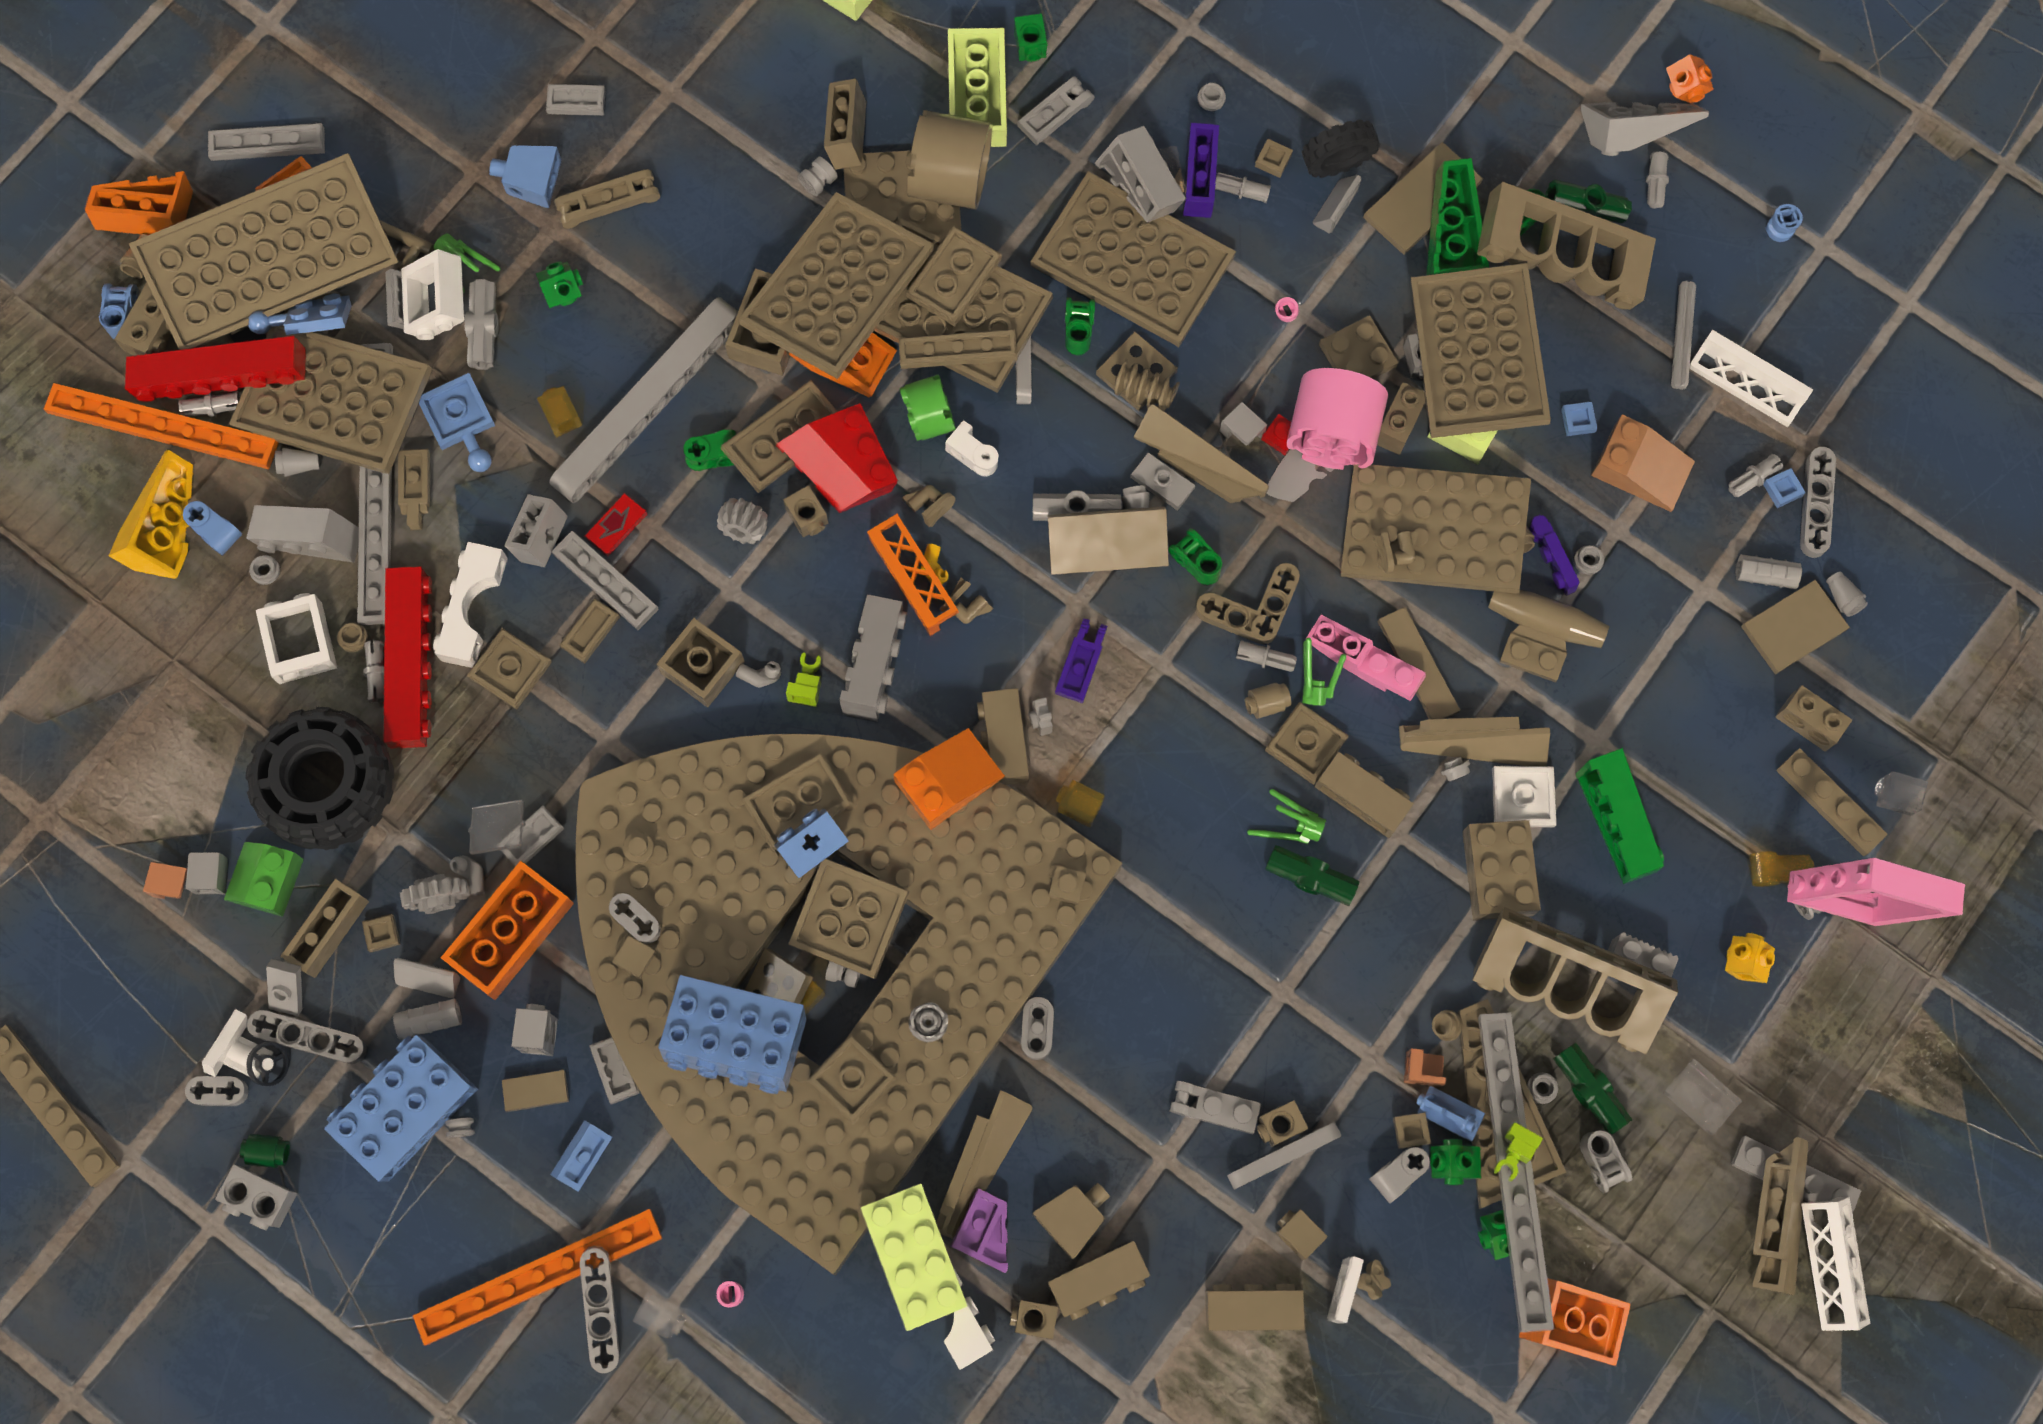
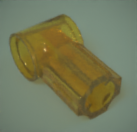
M1758 852L1749 855L1752 886H1774L1783 882H1789L1790 872L1814 868V862L1810 855H1777L1776 852Z

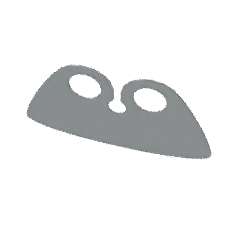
M1290 449L1272 475L1268 484L1267 494L1278 499L1294 502L1309 490V484L1312 480L1323 479L1327 474L1316 471L1315 464L1303 460V453L1296 449ZM1325 467V469L1328 470L1329 472H1332L1333 470H1335V469H1332V468H1327V467Z

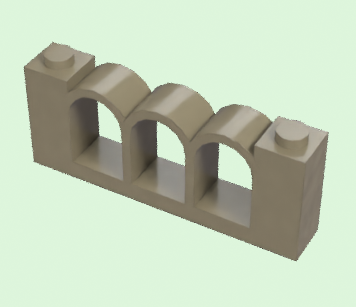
M1502 182L1489 194L1477 254L1486 257L1488 261L1503 264L1506 260L1510 265L1528 263L1529 270L1539 265L1540 271L1544 276L1553 282L1565 283L1574 278L1578 287L1588 295L1600 296L1606 294L1605 301L1614 304L1619 309L1630 310L1644 301L1656 238ZM1523 216L1544 223L1537 255L1526 251L1520 241ZM1559 229L1579 236L1573 268L1567 267L1558 259L1556 244ZM1595 242L1615 249L1608 281L1598 277L1592 267Z
M1503 907L1474 967L1472 980L1488 991L1496 990L1502 992L1505 986L1510 995L1520 1001L1535 1002L1544 998L1549 1010L1560 1018L1569 1020L1585 1015L1586 1022L1590 1028L1599 1035L1617 1036V1042L1622 1047L1631 1052L1639 1051L1647 1054L1678 994L1676 979L1506 907ZM1526 941L1557 954L1547 975L1543 980L1535 984L1522 983L1512 974L1514 965ZM1567 958L1597 971L1588 991L1582 998L1575 1001L1562 1000L1552 990ZM1608 976L1638 988L1627 1010L1616 1018L1602 1017L1593 1009V1005Z

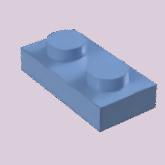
M584 1120L550 1175L579 1192L611 1141L612 1136Z

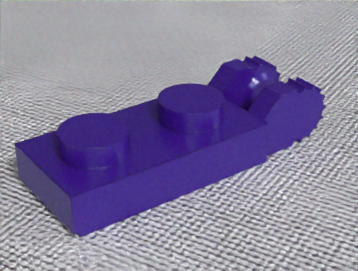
M1536 515L1531 520L1532 523L1529 526L1530 531L1535 536L1533 541L1542 545L1539 548L1544 562L1546 564L1550 563L1554 570L1552 577L1556 587L1559 590L1563 589L1566 596L1575 593L1580 583L1548 519L1543 515Z
M1085 618L1082 621L1077 637L1073 639L1055 690L1056 695L1080 703L1084 702L1108 627L1101 624L1097 630L1095 642L1086 641L1084 638L1089 631L1090 620Z

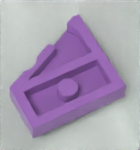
M977 1188L950 1247L1006 1273L1008 1270V1263H1006L1007 1202Z

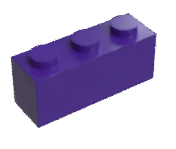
M1191 123L1184 195L1186 200L1184 201L1183 216L1212 217L1215 199L1219 125Z

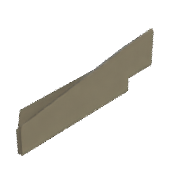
M1154 404L1150 405L1134 438L1159 449L1160 451L1157 456L1159 459L1229 503L1240 502L1242 499L1260 496L1262 498L1266 496L1269 488L1268 484Z
M1519 717L1428 719L1420 721V725L1399 726L1400 749L1408 752L1448 757L1461 756L1464 759L1521 766H1546L1550 727L1520 729Z
M1000 1090L990 1119L977 1115L936 1222L941 1235L953 1239L976 1189L979 1188L986 1191L1032 1111L1030 1104Z
M1799 1137L1794 1138V1142L1781 1152L1774 1153L1766 1159L1753 1254L1761 1256L1752 1287L1788 1295H1795L1802 1221L1801 1203H1803L1808 1154V1141Z

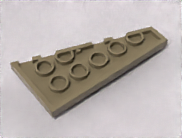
M1488 999L1458 1011L1462 1021L1460 1038L1467 1103L1485 1113L1472 1142V1146H1480L1481 1178L1476 1179L1479 1209L1502 1200L1499 1174L1494 1173L1497 1159L1478 1022L1480 1014H1494ZM1519 1069L1527 1129L1543 1138L1531 1158L1534 1185H1538L1566 1173V1170Z

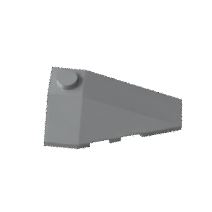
M1616 102L1581 104V113L1591 145L1601 150L1602 154L1608 156H1616L1621 151H1631L1702 120L1709 115L1708 110L1696 104L1660 103L1658 104V109L1651 105H1643L1642 103H1632V108L1616 106Z

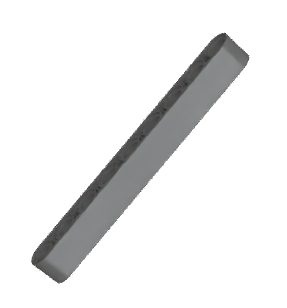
M721 297L714 299L554 472L549 484L572 503L580 500L728 339L738 311Z

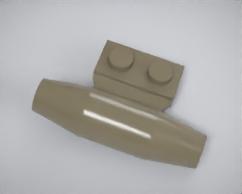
M1520 590L1519 594L1494 591L1488 606L1489 609L1519 625L1510 633L1500 663L1555 683L1558 680L1567 656L1566 642L1602 648L1610 627L1578 608L1524 590Z

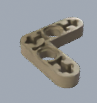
M1289 563L1278 565L1272 574L1257 611L1217 594L1205 593L1197 600L1196 614L1202 621L1258 644H1269L1276 637L1300 577L1299 571L1294 565ZM1288 572L1290 573L1291 580L1287 581L1284 591L1279 590L1278 587L1282 580V577L1279 575ZM1270 597L1280 598L1283 602L1282 609L1278 611L1269 609L1267 600ZM1209 601L1213 602V608L1218 611H1222L1223 606L1227 607L1223 620L1218 619L1220 612L1211 610L1210 614L1205 613V607L1202 604L1207 605ZM1235 611L1243 614L1245 622L1242 625L1235 626L1230 623L1228 619L1229 614ZM1266 616L1272 618L1268 630L1272 633L1267 632L1265 636L1259 634L1260 629L1256 626L1262 627Z

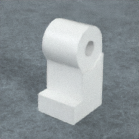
M963 420L945 442V451L981 476L992 475L998 467L997 450L990 445H983L972 436L973 427Z

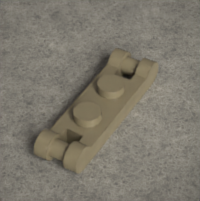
M649 169L641 170L556 198L554 203L556 209L561 212L560 221L563 228H574L579 223L644 202L652 203L659 200L661 196L658 188L654 187L653 182L655 178L652 171ZM641 185L643 187L642 190H634V186ZM579 204L581 209L572 211V207Z

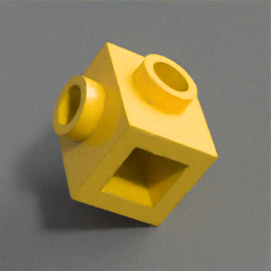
M1746 933L1745 937L1733 936L1731 946L1727 950L1725 971L1739 980L1767 983L1770 968L1775 961V948L1766 943L1763 936Z

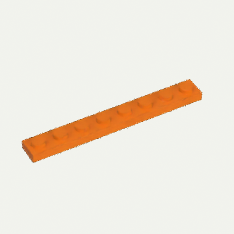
M53 383L44 410L51 415L265 469H270L279 444L276 440L262 435Z
M648 1209L413 1315L422 1342L427 1346L580 1277V1258L588 1247L600 1246L604 1248L609 1254L611 1263L663 1239L652 1210ZM591 1253L590 1259L586 1260V1264H592L593 1270L597 1269L599 1264L604 1262L603 1258H598L596 1253Z

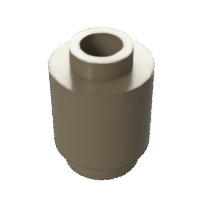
M1275 682L1249 690L1248 697L1245 698V706L1250 715L1253 714L1256 719L1285 711L1286 707L1291 706V696L1286 684Z

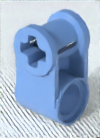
M111 283L103 285L99 321L113 339L117 336L139 297V290L135 284H129L128 287H117Z
M200 501L190 502L183 510L184 521L222 556L242 535L233 524L224 517H220ZM199 515L204 517L201 521L197 519Z

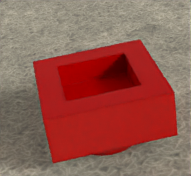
M1278 414L1262 435L1261 440L1283 455H1286L1290 450L1287 447V439L1291 421Z

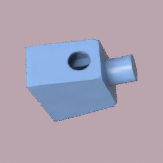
M555 146L510 147L507 161L493 158L489 171L491 176L502 177V184L507 194L549 208L561 164V157Z

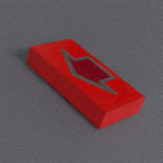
M624 493L585 537L609 557L648 514Z

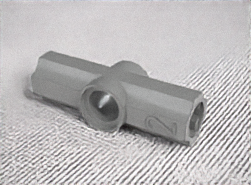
M478 279L470 283L469 312L465 313V333L468 338L467 365L477 370H488L494 367V339L498 337L499 330L498 316L495 311L496 285L494 282L487 281L486 279Z
M1079 490L1068 494H1033V521H1048L1047 515L1121 510V494H1086ZM1079 503L1084 507V510L1074 512L1069 506Z

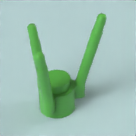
M450 234L442 235L434 244V251L439 249L460 256L461 261L474 272H479V267L467 258L464 252L493 270L500 271L498 265L468 247L461 240L457 241Z
M1306 638V641L1303 642L1304 688L1302 703L1323 706L1326 705V698H1333L1334 688L1342 671L1346 655L1342 654L1340 656L1329 685L1326 687L1324 680L1312 679L1311 638Z
M1271 789L1269 793L1299 812L1297 813L1281 805L1276 806V810L1298 820L1296 831L1300 832V835L1253 829L1247 831L1248 835L1299 841L1308 845L1310 839L1316 842L1319 841L1326 819L1318 817L1317 813L1307 810L1285 795Z

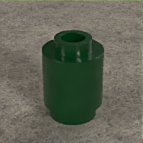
M251 1133L247 1139H243L240 1146V1158H244L245 1165L278 1168L279 1165L285 1166L289 1159L290 1142L283 1140L280 1136Z

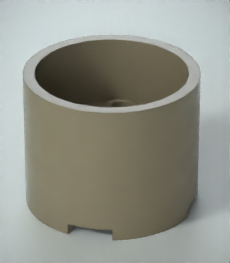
M923 110V116L919 117L911 150L910 170L912 173L908 174V197L977 210L989 162L992 123Z

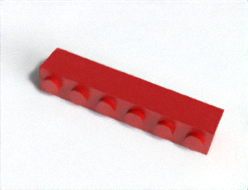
M286 336L126 357L125 389L137 400L151 402L155 398H181L183 395L194 393L207 395L210 391L218 390L232 392L242 387L263 388L267 384L275 383L288 385L294 383V381L305 380L306 348L295 336Z
M421 566L385 568L383 742L390 749L427 747V738L431 737V722L427 720V709L431 708L432 699L430 691H427V680H430L432 677L431 663L427 662V651L432 649L431 634L427 633V622L432 621L431 605L428 604V594L432 593V579Z

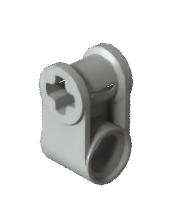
M1600 1130L1586 1133L1580 1140V1150L1590 1168L1596 1186L1603 1194L1607 1193L1610 1187L1625 1181L1628 1183L1632 1181L1631 1171L1611 1134ZM1595 1137L1600 1138L1603 1142V1150L1600 1154L1594 1152L1591 1146L1592 1140Z
M1418 1147L1407 1149L1392 1162L1390 1161L1369 1180L1390 1204L1427 1171L1430 1164L1429 1156L1423 1149ZM1408 1155L1420 1158L1418 1162L1419 1170L1416 1167L1410 1169L1407 1166L1410 1162Z

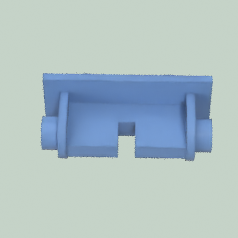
M1433 1086L1429 1087L1426 1095L1421 1093L1417 1099V1105L1420 1106L1418 1113H1426L1427 1119L1473 1142L1485 1116L1484 1112Z

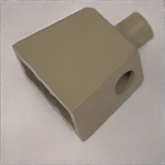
M1099 1183L1095 1184L1085 1195L1075 1185L1037 1209L1032 1215L1073 1260L1105 1220V1217L1098 1211V1208L1110 1198V1195Z

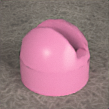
M1285 297L1277 302L1275 311L1280 320L1291 322L1297 318L1299 307L1293 298ZM1287 304L1292 313L1290 316H1287L1283 309V306Z
M735 1281L723 1282L717 1289V1300L724 1307H735L744 1298L743 1287ZM731 1286H734V1290H735V1301H734V1302H732V1301H733V1298H732V1288H731Z

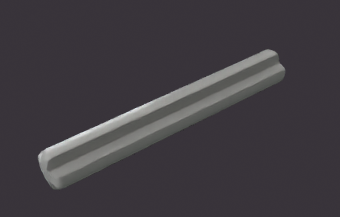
M1683 281L1679 285L1671 378L1672 388L1680 390L1685 389L1689 382L1696 284L1688 281Z

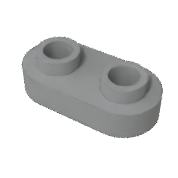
M1043 997L1030 999L1023 1009L1021 1049L1024 1055L1032 1060L1045 1058L1052 1048L1054 1009L1052 1004ZM1035 1009H1041L1044 1012V1017L1035 1019L1032 1012ZM1035 1039L1040 1040L1042 1048L1039 1050L1032 1049L1030 1046L1031 1041Z

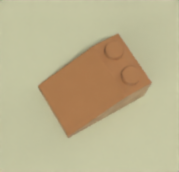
M1622 414L1614 425L1591 476L1672 512L1695 461L1649 426Z

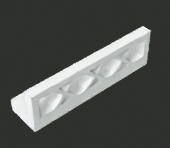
M1714 330L1710 332L1690 363L1691 370L1786 427L1791 424L1799 409L1813 391L1810 387ZM1705 353L1715 359L1717 368L1707 369L1698 362ZM1734 370L1739 373L1742 383L1732 384L1727 381L1725 372ZM1759 385L1764 388L1767 398L1757 399L1752 396L1750 387ZM1784 400L1794 407L1789 415L1786 416L1777 410L1775 401Z
M1837 1197L1830 1201L1801 1203L1822 1331L1860 1330L1870 1324L1850 1197ZM1827 1209L1829 1223L1824 1229L1814 1222L1812 1210ZM1823 1238L1833 1246L1834 1255L1829 1261L1819 1253L1818 1244ZM1828 1270L1838 1278L1839 1287L1834 1293L1824 1285L1823 1276ZM1833 1302L1843 1310L1845 1322H1830L1828 1308Z

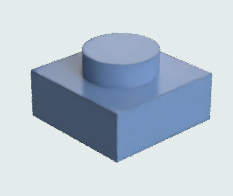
M1592 402L1563 405L1561 412L1566 436L1596 432L1597 424Z
M1792 468L1766 479L1763 484L1776 508L1786 505L1806 493Z

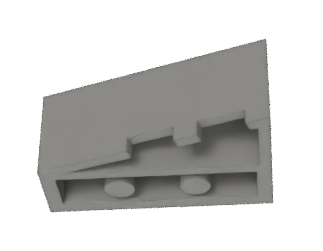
M1145 126L1118 135L1095 162L1099 169L1105 168L1112 176L1110 181L1115 187L1120 185L1128 194L1126 199L1147 223L1173 213L1186 200L1181 187L1175 181L1168 164L1163 160Z
M254 505L246 539L255 543L257 549L268 553L282 551L291 554L355 563L359 543V527L331 509Z

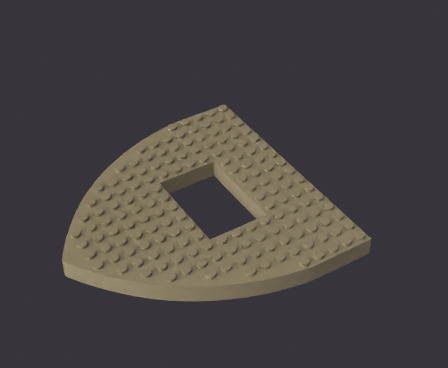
M766 734L714 740L652 755L589 778L580 787L577 810L576 886L579 921L591 980L606 1025L618 1052L649 1107L697 1168L731 1201L836 1276L868 1230L860 1207L893 1195L1023 1010L1027 1001L1030 1000L1121 870L1122 862L1023 794L1000 782L994 784L930 830L896 785L893 775L923 753L900 746L857 738L817 734ZM820 752L853 805L832 817L849 841L826 859L832 860L837 855L861 873L909 891L906 904L930 920L928 926L849 1034V1036L852 1034L897 1077L854 1124L808 1082L810 1076L820 1066L799 1051L797 1052L787 1092L779 1090L778 1094H771L760 1090V1085L748 1083L746 1087L730 1083L728 1077L717 1075L716 1079H711L699 1075V1070L686 1068V1071L671 1069L667 1066L668 1063L664 1062L658 1048L680 975L738 989L760 959L764 949L768 948L809 892L820 863L798 878L778 850L772 852L741 798ZM632 833H645L654 843L653 855L644 863H633L623 853V843ZM809 834L805 835L804 839L806 842L802 847L806 844L813 847L815 845L813 839L817 835L811 837ZM1057 866L1087 873L1078 905L1049 897ZM625 893L631 895L660 924L661 932L658 939L653 943L645 944L654 949L656 954L641 979L612 963L628 935L634 938L609 912V903L617 894ZM628 901L626 904L619 902L617 905L619 908L617 915L623 912L631 919L634 915L628 907L631 902ZM640 919L637 920L636 924L641 929L639 935L642 936L646 933L650 936L653 933L650 928L653 923L650 922L646 925ZM928 1002L937 1004L948 1016V1026L945 1034L933 1042L918 1040L909 1029L912 1010ZM930 1020L925 1022L928 1026L932 1023Z

